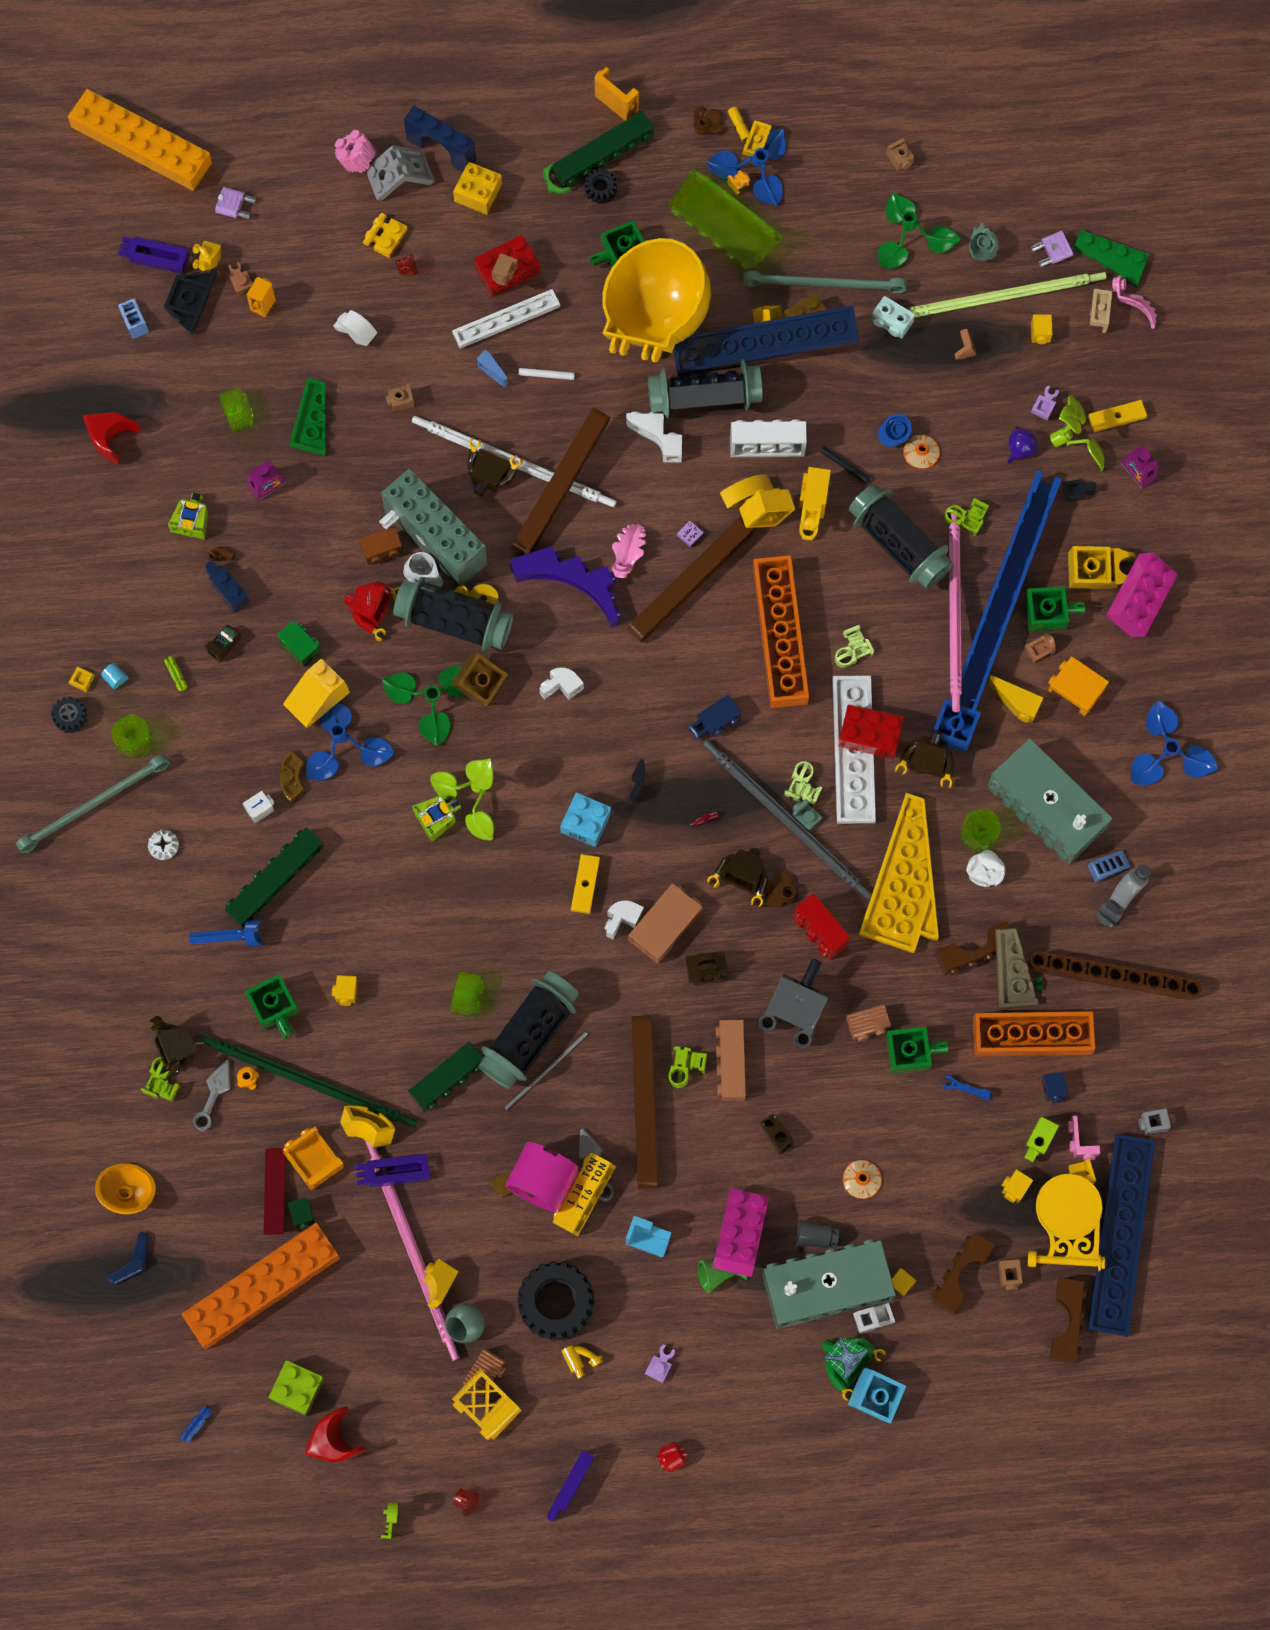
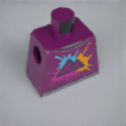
M1142 445L1120 462L1142 489L1157 479L1158 463Z
M270 460L251 471L247 478V488L257 502L287 483Z

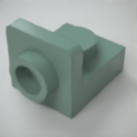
M805 799L803 802L799 801L793 807L792 816L810 832L822 820V817L808 805L809 801Z

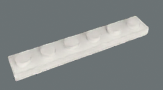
M553 289L452 330V334L461 349L560 307V303Z

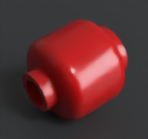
M676 1442L661 1447L659 1454L656 1455L662 1470L666 1469L668 1472L684 1467L686 1464L685 1458L688 1457L684 1446L679 1447Z

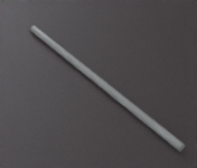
M586 1032L582 1034L519 1093L505 1109L508 1110L588 1034Z

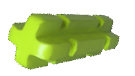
M169 656L165 658L164 662L176 683L178 691L186 690L188 688L187 683L174 657Z

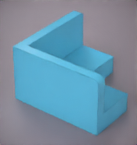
M634 1216L626 1236V1245L663 1257L671 1237V1232L653 1226V1222Z

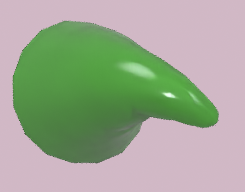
M714 1259L699 1261L698 1278L701 1286L708 1294L724 1280L735 1275L742 1276L746 1280L748 1279V1276L712 1268Z

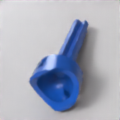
M262 920L246 921L244 929L189 933L190 944L245 940L248 947L264 946L265 943L259 934V926Z

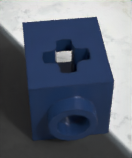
M1052 1073L1042 1077L1046 1102H1063L1068 1096L1064 1073Z

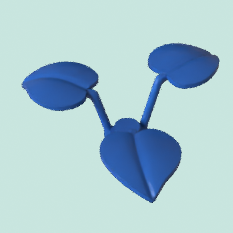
M771 130L765 147L756 149L753 156H749L747 160L737 165V157L732 152L720 151L707 159L710 171L716 177L728 180L727 177L729 175L733 177L737 174L736 169L752 161L754 166L761 167L762 178L757 180L753 186L755 197L763 203L778 205L783 193L782 184L774 175H769L765 178L764 171L768 158L772 160L779 159L785 153L784 130Z
M1157 701L1152 706L1146 719L1147 730L1153 736L1162 734L1167 742L1163 746L1164 753L1156 761L1150 754H1141L1134 759L1131 766L1132 783L1145 786L1158 782L1164 773L1163 767L1158 763L1166 755L1172 757L1178 753L1182 758L1186 759L1183 762V769L1187 775L1193 778L1204 777L1216 771L1218 766L1214 757L1205 748L1200 746H1191L1187 750V756L1184 755L1182 750H1180L1179 742L1166 735V733H1172L1178 725L1177 715L1161 701Z
M337 703L321 716L323 729L326 732H330L333 738L331 740V754L329 756L325 751L313 753L307 761L306 777L314 781H323L334 776L339 768L338 761L333 759L335 744L344 743L347 739L363 751L361 759L366 765L371 767L380 766L390 759L394 754L393 748L388 742L378 737L367 738L364 742V747L360 746L350 734H347L345 729L352 720L350 710L346 706Z

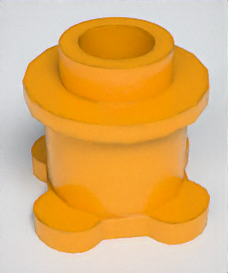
M739 170L735 176L729 175L727 177V183L736 195L740 193V189L749 186L750 178L745 171Z
M250 1067L242 1068L237 1074L238 1086L240 1088L247 1087L250 1090L256 1089L259 1073ZM246 1075H250L249 1079H244Z

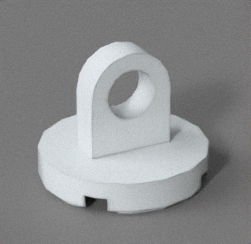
M984 850L969 860L966 871L972 882L983 887H990V885L996 886L1003 881L1006 869L1002 860L993 851Z

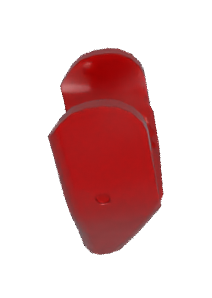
M106 412L83 416L95 450L100 456L114 464H118L120 458L109 448L111 438L120 431L129 430L135 433L141 431V426L137 422L120 413Z
M348 1406L339 1408L319 1420L304 1451L305 1455L334 1463L352 1459L366 1451L365 1446L355 1449L348 1447L341 1438L339 1425L342 1417L349 1412Z

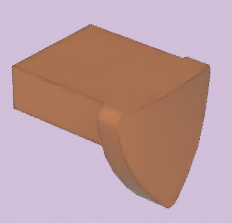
M968 329L961 330L960 333L964 347L955 353L956 360L977 355Z
M1044 634L1025 645V649L1034 663L1049 655H1054L1056 650L1054 638L1049 634Z

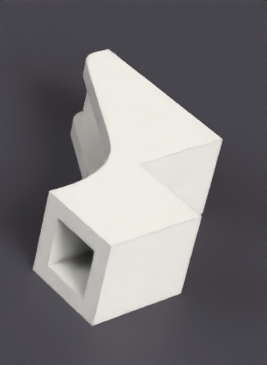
M636 411L626 413L627 427L657 443L662 451L663 462L681 463L682 435L677 433L663 434L664 414L658 412L642 414Z

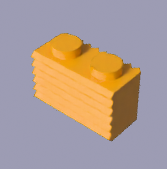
M257 277L246 295L250 310L266 317V314L274 305L273 302H276L274 290L270 280Z

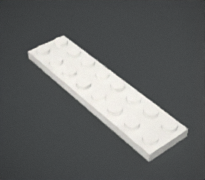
M833 676L837 824L875 823L874 756L838 747L847 705L872 710L871 676Z

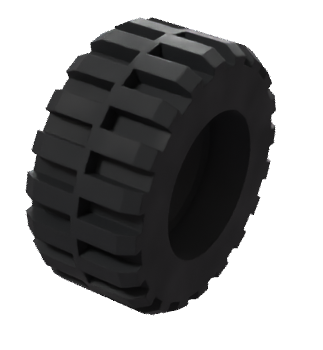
M550 1261L548 1264H540L536 1269L533 1268L529 1275L524 1277L518 1291V1308L524 1324L527 1325L532 1333H536L543 1339L548 1338L550 1341H556V1339L566 1340L570 1336H575L579 1334L581 1329L587 1326L588 1321L592 1317L594 1308L592 1285L588 1281L587 1276L578 1270V1267L568 1265L567 1262L556 1263V1261ZM549 1283H563L574 1293V1308L563 1319H549L538 1308V1294Z

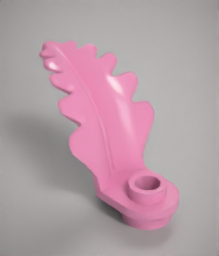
M1122 275L1114 277L1112 286L1113 291L1117 292L1118 300L1140 309L1148 317L1151 329H1154L1157 322L1155 320L1157 314L1154 312L1155 308L1150 306L1151 301L1145 300L1142 295L1124 293V290H1126V279H1123Z
M640 524L627 525V528H622L624 534H617L620 542L612 544L616 556V562L612 565V571L616 577L626 578L633 570L634 563L644 554V550L639 547L646 543L645 540L641 539L646 536V533H644L646 530Z

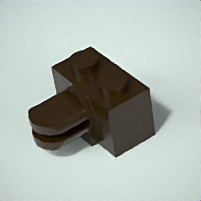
M724 951L686 956L685 962L689 983L702 985L705 981L713 980L714 983H717L727 978L728 971Z

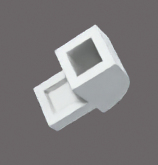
M352 310L349 313L344 312L340 315L337 322L333 325L337 331L348 333L355 343L367 346L378 333L364 317Z
M556 668L550 671L551 680H545L539 688L540 695L544 700L559 689L570 700L584 689V685L572 670Z
M619 901L613 904L607 911V916L612 918V920L608 919L604 928L607 930L606 937L614 939L621 923L635 928L644 912V907L631 901Z

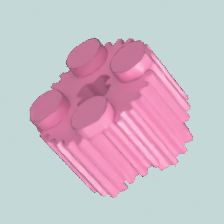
M353 130L349 135H346L343 139H338L335 143V156L349 172H365L370 167L369 162H372V159L377 155L375 147L359 130Z

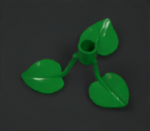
M893 192L886 205V217L893 224L902 222L903 231L899 245L896 242L889 241L880 246L877 254L879 265L883 268L892 269L906 262L908 250L902 247L906 231H913L916 227L920 229L926 239H929V249L936 253L949 251L960 241V237L954 231L942 226L931 228L929 235H927L920 222L917 221L914 203Z
M452 666L440 673L438 681L443 688L431 685L425 690L413 692L416 683L410 674L396 673L382 679L384 691L397 704L409 703L411 695H424L425 700L431 703L432 715L426 714L420 719L419 731L426 740L435 746L443 743L450 731V720L445 713L435 714V702L438 701L440 692L445 690L452 697L464 695L451 685L462 666Z

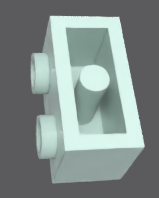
M884 296L872 312L871 321L876 326L888 330L892 336H898L902 339L913 324L915 314Z

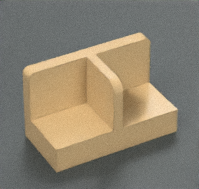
M1094 289L1089 314V325L1102 327V333H1106L1109 325L1112 291Z

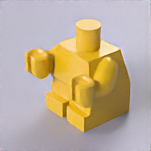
M203 241L202 246L199 244L194 245L193 252H200L199 260L196 259L193 262L194 269L199 268L201 271H211L218 265L221 260V245L208 241Z

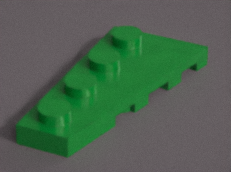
M1083 230L1080 231L1074 249L1091 260L1098 261L1102 264V267L1117 273V276L1122 275L1123 279L1128 280L1132 286L1137 288L1149 256L1148 253Z
M307 378L289 447L325 456V382Z

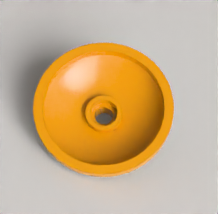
M126 1163L112 1165L103 1170L98 1176L95 1185V1193L99 1202L108 1210L119 1214H134L146 1209L152 1203L156 1191L155 1182L145 1169Z

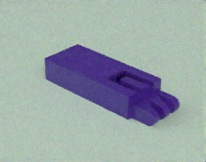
M123 237V243L120 245V248L123 250H119L118 255L129 258L131 263L180 274L184 273L189 257L188 249L135 237V239ZM142 248V249L150 250V251H152V253H151L150 255H148V254H147V251L144 250V252H143V251H140V249Z
M427 1154L369 1160L365 1164L355 1165V1170H363V1172L356 1173V1178L364 1177V1179L357 1181L358 1186L370 1184V1188L423 1182L430 1179ZM387 1168L388 1175H384L383 1170L375 1172L374 1169Z
M583 1450L581 1451L547 1514L550 1522L556 1519L559 1511L565 1513L594 1460V1456Z

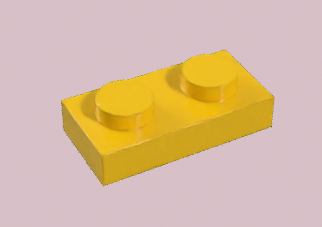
M754 120L743 149V155L753 156L756 149L765 147L771 131V125Z

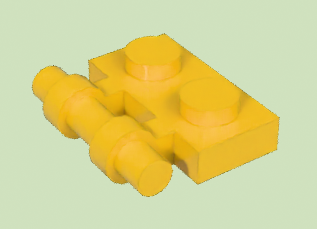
M380 213L379 217H376L373 221L374 225L370 231L366 232L363 244L369 246L371 242L375 243L374 251L390 258L408 228L392 218L388 224L384 221L387 216L384 213ZM379 229L383 230L380 237L376 235Z

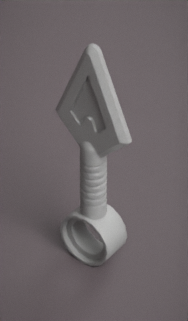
M228 1059L206 1080L211 1093L203 1112L196 1114L193 1119L194 1126L199 1131L204 1132L210 1129L212 1120L209 1115L217 1099L216 1097L230 1090V1060ZM200 1117H206L208 1123L206 1126L200 1127L197 1125V1120Z
M582 1128L580 1130L579 1159L584 1161L591 1152L600 1157L603 1149ZM609 1183L605 1187L610 1189V1195L607 1197L600 1195L599 1200L605 1202L612 1199L614 1190Z

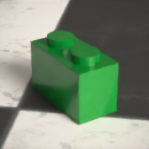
M293 620L277 634V638L304 667L320 653V643L314 636L310 637L306 633L307 630L301 623L297 624Z

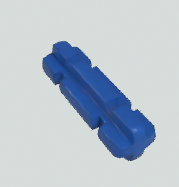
M203 1406L199 1410V1414H196L186 1427L188 1429L182 1432L180 1438L189 1443L193 1438V1434L196 1435L206 1422L205 1419H208L212 1414V1411Z

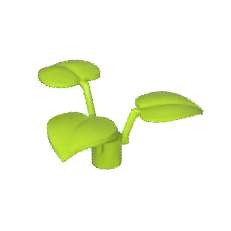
M1070 395L1068 397V405L1063 408L1059 417L1067 426L1051 433V441L1055 447L1065 443L1067 446L1086 443L1090 454L1099 465L1101 471H1103L1105 463L1104 454L1094 439L1071 441L1073 434L1070 429L1076 434H1080V423L1085 424L1086 413L1079 401L1073 395Z
M491 758L469 762L466 765V775L470 781L462 785H457L456 777L449 772L440 771L432 774L430 782L435 792L445 800L454 799L457 796V789H462L471 785V789L474 792L480 793L472 809L473 814H468L465 818L466 826L477 838L493 840L494 823L492 818L484 811H476L483 795L486 793L485 790H488L493 784L494 773Z

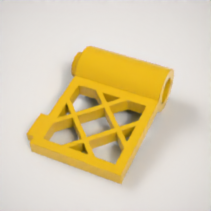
M481 1369L452 1398L454 1401L452 1405L461 1414L464 1411L482 1429L479 1433L487 1440L490 1438L495 1440L522 1411ZM482 1376L486 1380L485 1389L475 1390L476 1381ZM489 1392H498L501 1395L496 1403H489ZM466 1393H472L471 1404H463L459 1399ZM475 1393H485V1403L475 1404ZM475 1407H485V1414L480 1420L475 1416Z

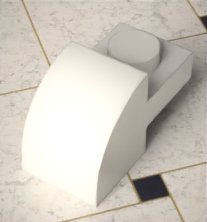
M889 1303L853 1313L860 1334L895 1323Z

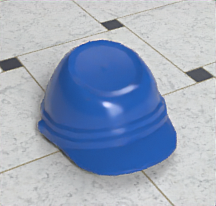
M901 414L888 416L878 430V438L881 443L887 447H894L908 440L912 431L910 420Z

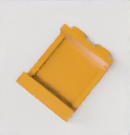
M607 67L597 72L594 78L595 97L622 119L627 120L639 110V92L633 88L627 95L609 81V68Z
M1071 656L1068 661L1064 660L1059 667V670H1061L1057 676L1054 674L1049 680L1048 684L1050 687L1048 691L1052 692L1054 690L1079 707V713L1086 716L1106 689L1109 681Z
M316 1126L312 1129L310 1127L305 1129L300 1134L301 1137L296 1140L291 1139L284 1145L285 1148L283 1149V1154L311 1191L343 1169L344 1164L339 1157H336L318 1133Z

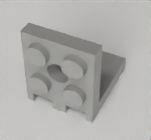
M392 145L370 165L368 170L366 169L376 199L379 201H383L404 181L431 185L435 181L424 152L411 148Z

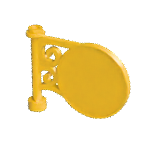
M1062 1174L1053 1177L1043 1185L1036 1200L1038 1219L1050 1238V1251L1047 1256L1037 1255V1251H1028V1267H1036V1263L1094 1266L1098 1267V1271L1105 1269V1257L1099 1255L1102 1200L1098 1190L1089 1180L1079 1175ZM1095 1229L1093 1251L1090 1254L1081 1253L1078 1249L1079 1243L1085 1242L1087 1246L1081 1247V1249L1088 1251L1091 1243L1084 1237ZM1054 1236L1057 1237V1238H1059V1240L1056 1241V1243H1055ZM1069 1240H1075L1073 1246ZM1066 1243L1068 1245V1253L1065 1257L1054 1256L1055 1250L1058 1253L1065 1251L1064 1247L1059 1248V1244Z

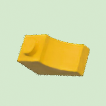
M440 1259L434 1263L430 1262L424 1271L426 1275L423 1281L427 1283L430 1292L427 1305L432 1309H435L442 1303L459 1272Z

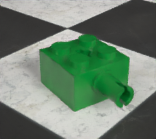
M634 220L601 233L603 251L590 255V262L595 267L608 261L613 267L623 254L632 247L643 243L644 240Z
M1065 586L1027 589L1025 594L1029 632L1066 630L1069 623L1068 614L1085 613L1084 601L1067 602Z
M280 974L244 991L263 1030L277 1025L284 1040L288 1039L286 1030L290 1037L295 1034L287 1019L299 1012ZM273 999L275 1004L271 1005L269 1000Z
M926 1027L887 1031L885 1036L891 1074L930 1070L932 1066L931 1054L948 1053L947 1040L930 1043ZM906 1047H909V1050L912 1051L911 1054L905 1051Z

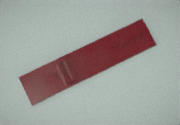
M284 1148L265 1149L264 1235L284 1234Z

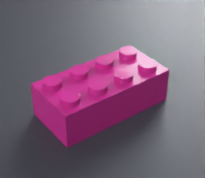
M1155 553L1139 554L1106 616L1130 637L1146 636L1178 574Z
M730 1188L712 1268L752 1277L769 1201L768 1196Z

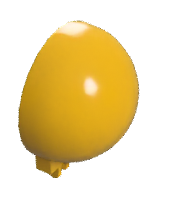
M663 238L645 241L628 250L611 268L602 293L603 309L607 319L602 334L611 340L610 353H616L620 345V355H626L630 344L643 347L642 360H648L652 352V362L658 363L662 351L672 353L675 344L687 339L702 324L711 300V283L705 265L687 245L673 239Z

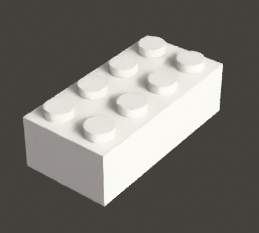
M796 419L790 422H783L782 420H773L772 422H764L763 420L745 422L744 420H737L731 422L730 457L805 456L807 442L806 421Z

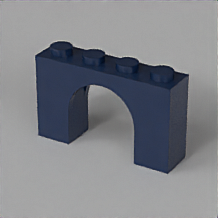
M415 105L411 108L404 118L406 140L421 149L429 138L436 140L449 152L451 166L462 173L468 162L475 164V140Z

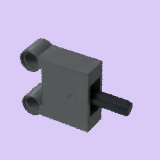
M814 958L811 959L802 981L786 974L781 976L769 1006L758 1022L759 1027L763 1031L773 1030L778 1024V1018L801 1028L794 1037L795 1044L798 1047L806 1048L811 1044L814 1039L813 1032L830 996L812 987L821 968V961ZM765 1017H770L773 1020L772 1026L764 1023ZM802 1033L808 1035L809 1041L802 1042L799 1035Z

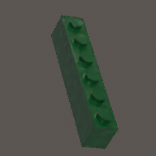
M640 111L552 164V174L563 188L573 187L579 180L588 177L589 172L593 173L594 169L604 168L612 160H617L627 151L634 150L640 143L649 141L654 136V126L643 111Z
M305 827L303 830H299L294 835V840L290 844H285L280 850L281 853L276 858L272 857L267 862V867L263 871H258L254 875L253 881L249 885L243 886L239 891L240 894L226 904V914L242 929H244L246 921H252L324 848L323 842L308 828Z

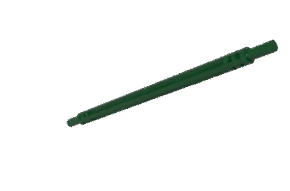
M201 1034L204 1044L215 1048L218 1052L350 1105L369 1108L368 1111L377 1115L381 1113L388 1120L395 1123L398 1121L413 1128L418 1123L417 1120L400 1114V1111L225 1041H217Z

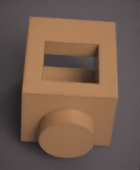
M903 138L887 147L886 155L897 171L905 170L913 164L914 156Z
M500 253L492 271L493 281L499 285H507L508 280L513 278L515 270L517 271V259Z
M409 384L388 390V396H385L388 407H392L393 412L415 408Z
M1020 1259L1000 1261L997 1264L1001 1287H1006L1007 1291L1017 1290L1018 1286L1023 1284ZM1007 1273H1011L1013 1275L1012 1280H1008L1006 1278Z

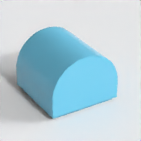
M116 663L107 666L101 674L102 678L113 690L129 679Z

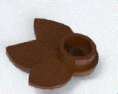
M701 106L696 108L693 113L695 120L693 123L694 131L699 135H705L707 132L714 134L722 132L725 127L719 123L722 117L721 111L717 109L706 111Z
M776 870L775 880L768 881L765 894L769 897L766 900V904L770 907H780L784 903H792L797 899L798 891L792 885L791 877L784 871ZM789 891L792 895L786 897L784 893Z

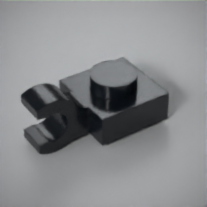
M1082 479L1065 481L1062 484L1066 502L1084 499V494H1096L1095 490H1097L1095 482L1082 484Z

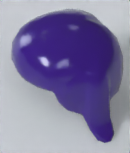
M1015 426L1016 430L1009 437L1011 456L1007 460L1008 463L1016 459L1031 457L1036 453L1037 439L1029 429H1018Z

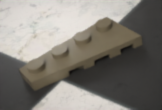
M1016 928L995 929L999 1007L1039 1005Z

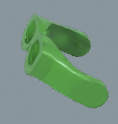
M552 164L543 168V176L549 193L566 194L572 191L571 187L559 188L550 181L549 173L552 171Z

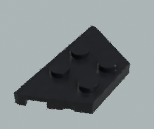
M211 270L210 273L200 274V272H194L189 275H176L165 302L164 309L192 335H194L216 279V270Z

